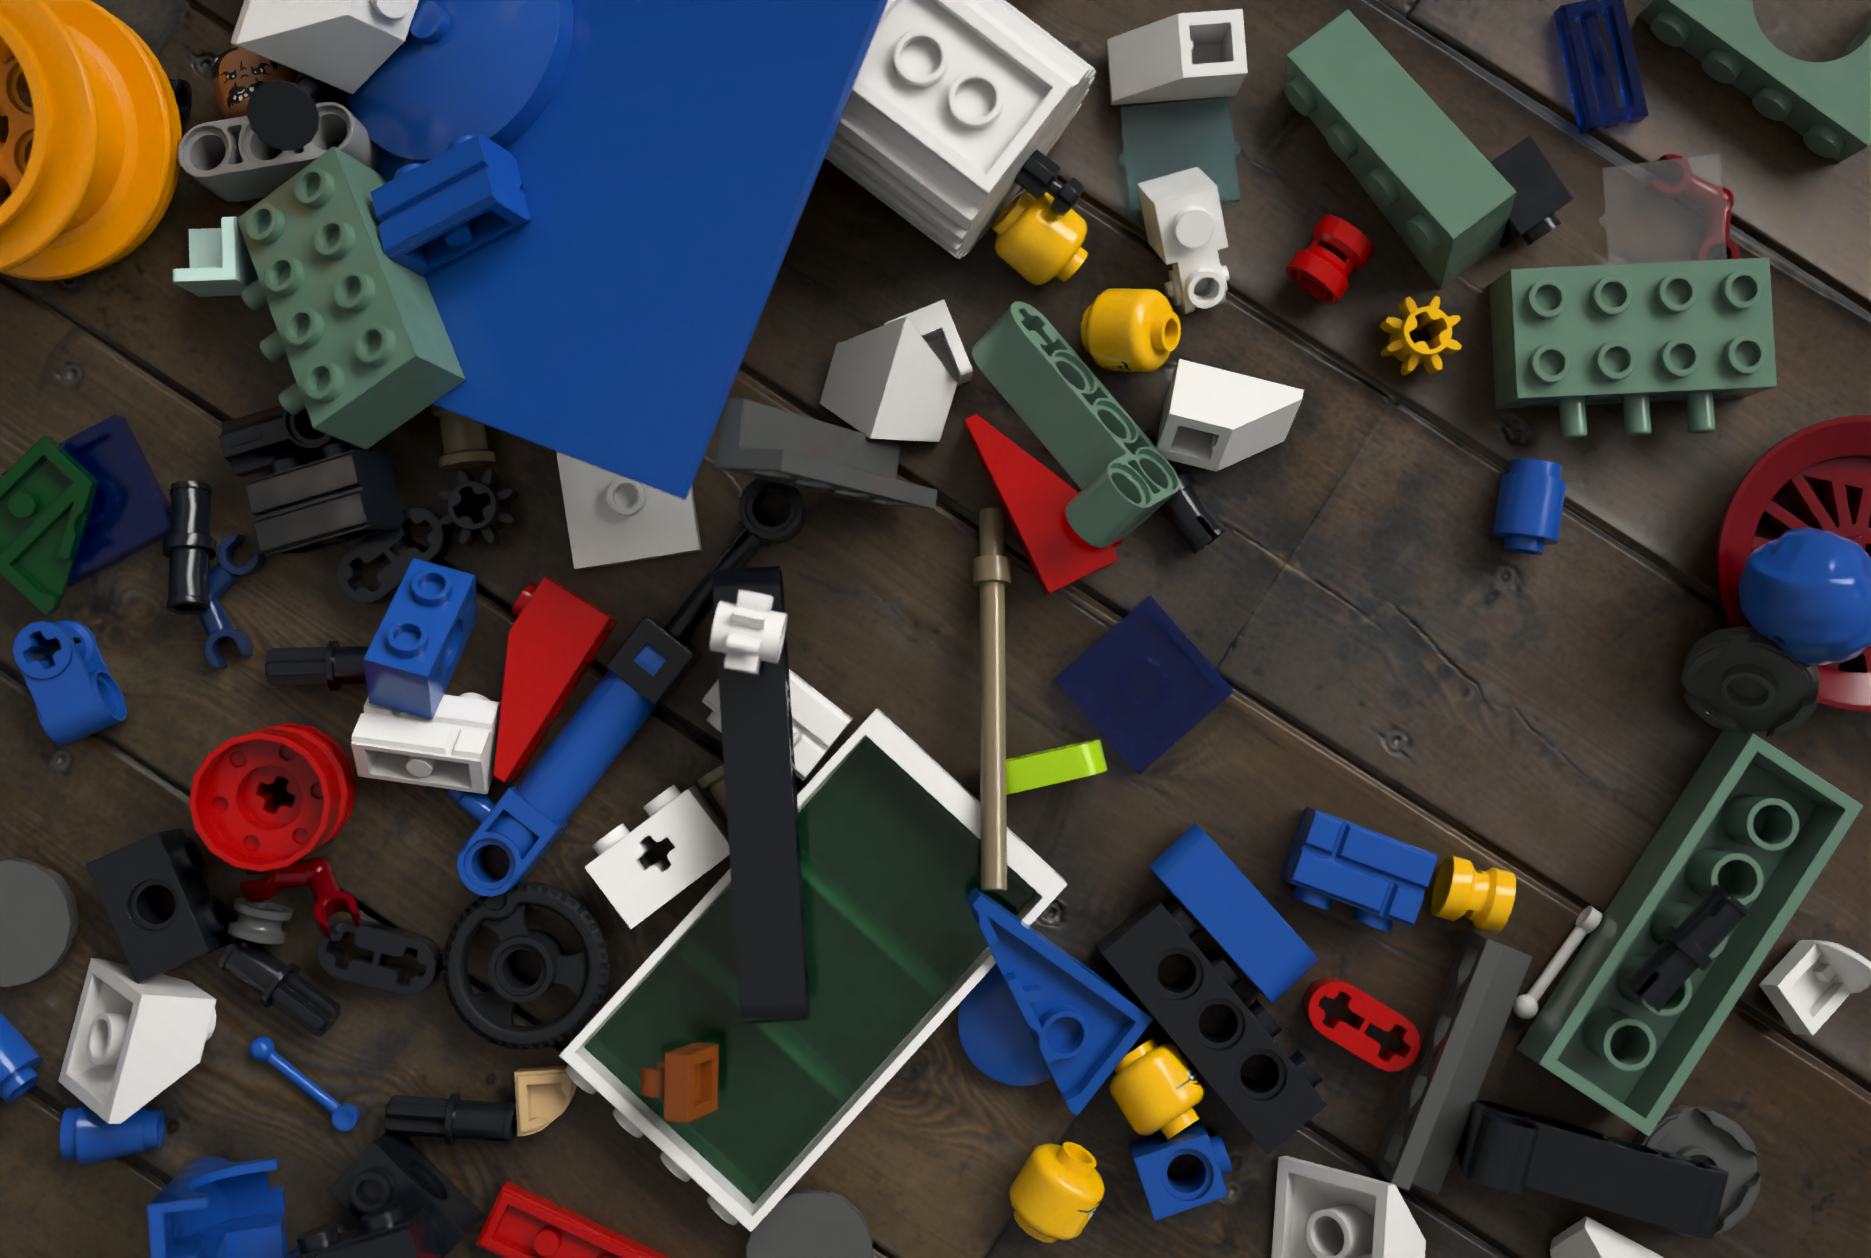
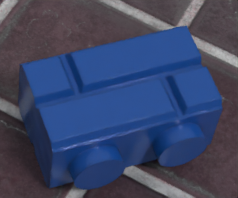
M482 133L455 138L448 144L446 152L423 164H409L400 168L394 175L395 179L371 191L375 215L381 222L378 229L383 252L389 259L420 276L531 220L526 196L520 189L523 184L517 160L512 156V153Z
M1306 807L1303 810L1294 835V842L1290 846L1280 878L1296 885L1292 896L1296 899L1326 910L1330 909L1331 903L1335 899L1356 907L1352 919L1379 930L1390 932L1393 921L1408 927H1412L1415 924L1424 899V891L1429 885L1438 859L1435 853Z

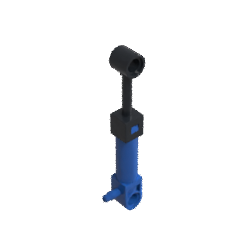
M760 478L753 480L745 487L739 502V513L742 519L739 524L743 526V529L666 626L657 618L649 616L642 618L606 664L609 670L517 786L508 788L496 804L484 794L446 789L447 795L457 802V806L480 824L464 843L457 861L460 879L470 891L480 896L494 897L508 892L531 875L540 861L570 825L568 819L657 706L664 705L700 660L701 653L686 641L714 606V570L744 568L763 543L767 546H770L771 543L780 544L792 540L801 532L806 522L807 507L803 496L796 487ZM773 493L782 494L789 499L791 505L787 520L775 527L761 524L757 517V507L760 501L765 496ZM489 845H497L508 854L510 867L504 878L495 877L485 869L483 855Z

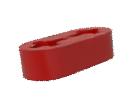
M1323 977L1313 982L1306 990L1302 1001L1303 1013L1308 1023L1326 1038L1373 1066L1387 1072L1401 1071L1409 1067L1416 1060L1421 1048L1420 1035L1415 1025L1399 1012L1345 980L1336 977ZM1340 991L1345 993L1341 1003L1357 1014L1353 1024L1351 1025L1336 1016L1331 1017L1328 1023H1324L1323 1020L1326 1013L1319 1007L1320 1000L1324 996L1335 999ZM1372 1023L1387 1032H1390L1395 1025H1399L1396 1030V1036L1403 1041L1401 1048L1397 1052L1387 1048L1382 1056L1378 1055L1381 1045L1365 1033L1369 1024Z

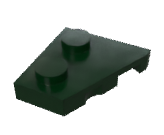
M42 436L0 478V574L46 616L53 614L62 604L99 485V481L51 436Z

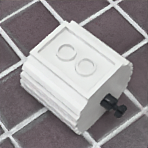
M888 0L825 159L956 259H961L987 233L1021 187L1037 200L1045 193H1049L1054 197L1050 209L1059 216L1066 215L1078 202L1084 190L1082 183L1074 177L1065 185L1057 180L1061 167L1046 157V155L1082 105L1081 102L1087 96L1089 87L1093 83L1095 78L1093 76L1096 74V71L1091 65L1005 0Z

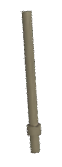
M984 508L979 511V556L973 559V585L980 588L981 891L1004 892L1007 891L1005 588L1011 586V559L1005 556L1004 510L1000 508Z

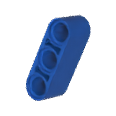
M1196 823L1188 828L1148 865L1169 891L1272 1004L1320 961L1307 944Z

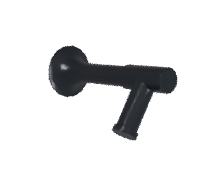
M302 73L298 74L294 83L283 80L265 82L253 91L248 100L247 117L251 129L261 141L272 148L285 151L301 149L313 140L318 131L320 116L314 100L319 98L330 85Z

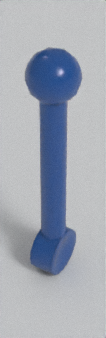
M260 1036L252 1040L249 1045V1054L252 1059L267 1061L332 1114V1124L336 1129L348 1131L358 1123L360 1112L355 1105L337 1102L275 1051L274 1042L270 1038Z

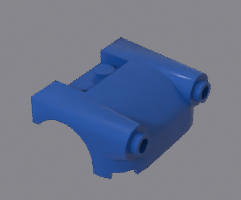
M204 1156L194 1159L147 1205L151 1258H284L288 1254L284 1186L270 1188L268 1171L279 1168V1157L231 1162L220 1156Z

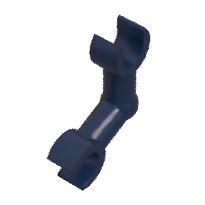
M240 534L228 536L218 547L217 557L219 562L209 572L210 609L206 613L197 614L208 635L204 648L206 658L211 665L217 668L227 667L220 651L221 644L226 638L231 637L235 640L242 655H253L254 647L252 640L243 631L233 628L220 602L221 597L241 575H253L261 570L265 564L266 556L262 553H256L247 564L241 567L234 562L233 552L244 540V535Z

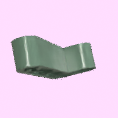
M1015 301L972 347L973 359L982 373L1081 489L1065 506V515L1075 533L1084 541L1098 548L1108 547L1134 532L1178 491L1180 481L1171 464L1052 324L1037 309L1022 301Z

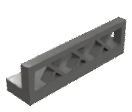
M726 399L720 414L714 468L869 505L936 508V489L897 479L900 453L899 443L885 439H870L861 432L747 399Z
M1466 930L1421 1043L1420 1051L1413 1063L1374 1162L1375 1167L1390 1183L1408 1191L1411 1185L1414 1184L1439 1195L1469 1119L1473 1101L1477 1099L1533 956Z

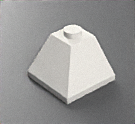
M244 0L230 43L347 93L354 94L405 41L419 0Z
M91 958L58 1082L107 1124H121L200 1063L205 1042L210 1039L215 1029V1004L217 999L190 981L163 974L137 983L130 966L105 959Z
M1286 1155L1278 1157L1271 1258H1425L1426 1240L1395 1184Z

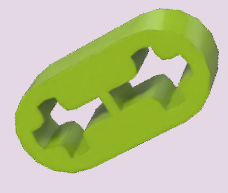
M1101 739L1074 743L1006 759V795L1107 771Z

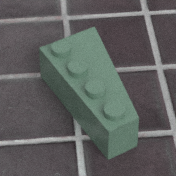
M1349 9L1287 54L1284 91L1288 100L1300 114L1310 117L1326 138L1333 152L1348 167L1440 290L1500 246L1517 191Z

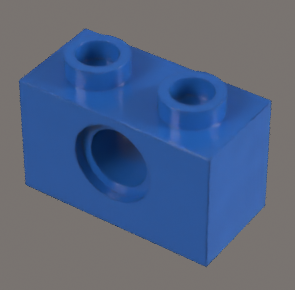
M415 558L412 559L363 659L370 704L428 720L433 719L478 621L476 576L474 574Z

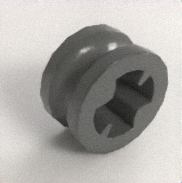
M246 898L234 900L233 909L238 911V918L236 921L228 923L227 932L244 940L264 944H283L286 942L288 934L282 930V925L284 921L292 919L293 910L291 908L266 900L259 902L250 901Z

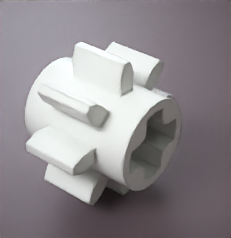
M739 589L736 604L719 601L711 631L710 651L726 654L725 669L758 675L761 661L778 664L784 643L788 614L771 611L773 596Z

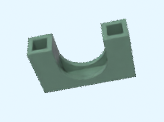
M1649 0L1638 14L1639 18L1650 25V29L1656 38L1667 45L1681 47L1701 62V67L1708 76L1720 83L1731 84L1752 99L1754 108L1760 114L1771 120L1784 122L1803 136L1805 145L1817 155L1833 158L1840 163L1870 145L1871 14L1840 57L1828 62L1802 61L1786 55L1777 49L1766 38L1758 25L1753 9V0Z

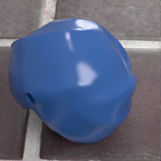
M1812 527L1794 528L1787 530L1779 538L1761 545L1746 558L1745 566L1738 582L1740 609L1745 619L1759 634L1774 641L1789 658L1807 665H1827L1856 658L1871 645V557L1861 545L1831 531Z

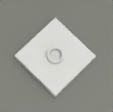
M556 452L575 570L579 571L702 551L692 486L686 500Z

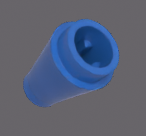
M83 1102L80 1107L66 1108L60 1125L61 1156L64 1161L78 1160L80 1166H86L148 1151V1149H160L163 1146L165 1135L164 1112L162 1109L150 1110L149 1108H141L121 1124H107Z

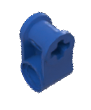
M72 620L58 622L40 621L30 623L20 630L14 640V659L36 704L39 721L53 742L65 747L123 722L127 718V706L123 693L111 676L96 643V638L87 626ZM73 639H79L80 643L75 644ZM60 642L61 649L52 656L51 649L55 648ZM31 655H38L39 660H33Z

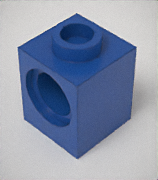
M1199 1119L1168 1140L1163 1132L1128 1143L1139 1180L1155 1221L1229 1196L1222 1175L1233 1172L1225 1145L1220 1134L1209 1137ZM1182 1154H1191L1198 1157V1169L1190 1178L1176 1180L1167 1175L1168 1166L1175 1157Z

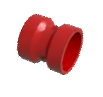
M1324 215L1311 232L1312 243L1306 250H1299L1285 269L1290 278L1307 293L1323 302L1336 305L1349 288L1348 277L1353 270L1362 269L1375 252V248L1369 238L1350 223L1333 215Z

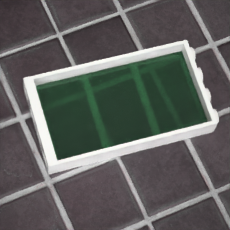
M878 708L875 709L797 795L810 988V1020L742 1024L738 996L731 869H729L559 1055L569 1064L565 1068L566 1073L577 1086L589 1094H594L598 1091L615 1107L613 1116L627 1132L637 1138H641L645 1134L663 1151L660 1154V1158L663 1164L676 1177L685 1182L692 1178L710 1194L707 1201L720 1218L733 1226L740 1222L750 1232L756 1228L996 964L965 901L975 887L981 891L980 801ZM1007 827V891L982 892L1030 926L1067 886V883L1063 877ZM694 1042L719 1044L718 1110L689 1123L664 1121V1097L656 1098L640 1095L641 1068H657V1062L665 1061V1053Z

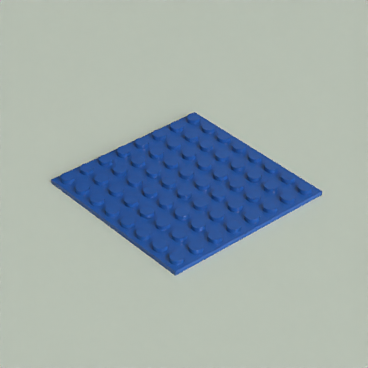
M573 0L574 34L571 52L563 77L550 102L537 120L522 136L505 148L517 160L523 184L520 189L526 196L531 220L424 275L466 381L431 405L686 500L888 0ZM381 147V159L375 171L383 175L388 183L395 179L394 175L397 170L409 165V163L400 160Z

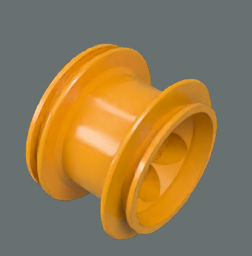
M0 0V273L21 279L53 281L73 278L105 268L129 255L147 239L163 218L172 200L181 168L178 159V148L182 140V126L174 91L157 57L140 36L122 20L93 1ZM10 186L12 194L7 199V190Z

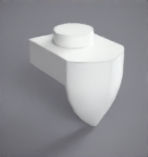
M1800 940L1764 978L1759 986L1794 1034L1813 1036L1850 994L1862 992L1871 985V961L1838 943L1820 940Z

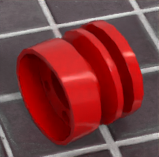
M287 722L263 727L250 733L233 737L208 753L193 776L189 807L194 829L211 853L233 867L263 872L290 866L339 835L354 812L358 785L353 763L337 740L316 727ZM283 779L288 780L286 791L295 795V799L285 804L281 802L283 791L274 786L276 782Z

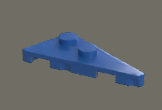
M975 887L965 901L1067 1107L1078 1116L1153 1021V1017L1146 1008Z

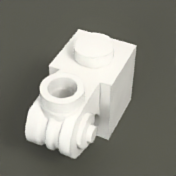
M1198 167L1138 183L1137 189L1148 243L1166 265L1172 264L1173 270L1168 271L1169 281L1164 283L1167 297L1171 298L1173 304L1178 307L1183 315L1194 312L1197 307L1206 309L1225 303V292L1228 290L1226 281L1230 278L1226 265L1221 266L1218 250L1227 248L1228 242L1217 185Z

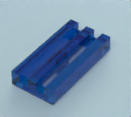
M1585 0L1561 5L1554 12L1580 134L1592 132L1599 127L1607 129L1616 127L1623 122H1629L1630 124L1645 119L1649 113L1624 1ZM1601 12L1605 14L1625 107L1621 108L1617 107L1610 75V62L1607 49L1603 44L1597 13ZM1577 17H1580L1601 112L1597 110Z

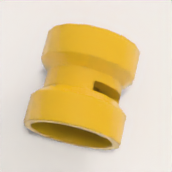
M1448 855L1440 865L1434 881L1431 895L1432 915L1455 921L1464 915L1465 918L1472 920L1476 928L1498 934L1506 925L1513 908L1516 894V877L1514 873L1494 867L1486 871L1479 869L1476 871L1470 860Z

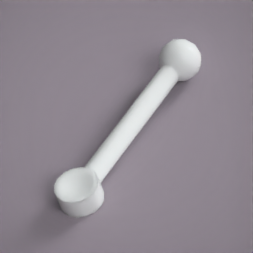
M1588 906L1580 913L1576 920V927L1528 993L1519 995L1516 998L1513 1010L1519 1018L1530 1019L1537 1014L1538 1000L1586 934L1591 933L1599 925L1602 913L1597 909Z

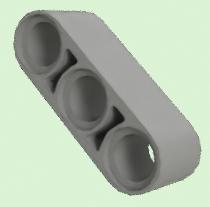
M323 102L316 104L320 116L318 131L313 140L301 149L282 151L281 149L272 148L261 141L251 129L248 117L241 116L206 122L191 128L185 133L179 143L178 159L186 173L216 196L227 202H239L268 196L331 147H337L338 143L343 139V143L337 148L374 171L380 163L382 151L381 147L369 138L363 124L346 107L336 102Z

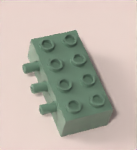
M333 146L237 218L258 279L242 290L241 296L244 303L253 311H260L267 305L270 308L277 330L260 342V350L268 360L275 363L287 356L296 380L295 383L279 394V402L283 409L292 415H296L306 408L314 429L367 450L466 381L424 275L420 276L396 263L383 252L378 229L381 222L375 215L371 191L386 184L385 177Z
M1770 257L1510 269L1489 284L1495 408L1559 406L1560 435L1562 439H1580L1587 436L1586 405L1623 403L1624 434L1626 436H1644L1651 433L1650 402L1686 400L1688 432L1692 434L1709 433L1715 430L1714 399L1746 398L1777 387Z

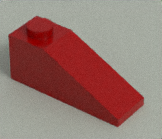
M974 414L964 419L963 428L1045 596L1119 560L1114 548L1122 545L1121 539L1108 547L1098 548L1084 541L1068 523L1065 515V506L1079 493L979 415Z
M543 577L539 585L533 582L529 583L519 595L511 611V614L517 617L509 630L493 773V776L503 782L519 778L619 622V619L561 582L548 577Z

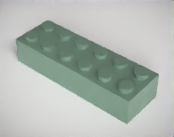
M1722 731L1606 909L1599 925L1591 932L1516 1050L1650 1137L1860 813L1863 805L1754 733ZM1716 884L1727 891L1728 894L1726 896L1728 898L1733 896L1744 905L1750 914L1746 919L1743 918L1709 955L1713 960L1712 964L1704 972L1697 968L1663 1005L1664 1008L1657 1012L1646 1003L1645 999H1641L1625 984V981L1628 978L1631 979L1665 942L1661 934L1670 925L1677 928Z

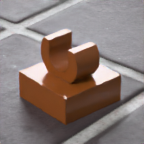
M694 1042L665 1053V1061L657 1062V1068H641L640 1095L656 1098L664 1097V1121L689 1123L718 1110L719 1044Z

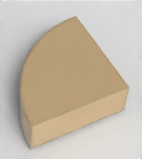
M568 1065L518 1068L514 1072L517 1136H526L543 1130L557 1120L570 1106L579 1086L566 1073L565 1068Z

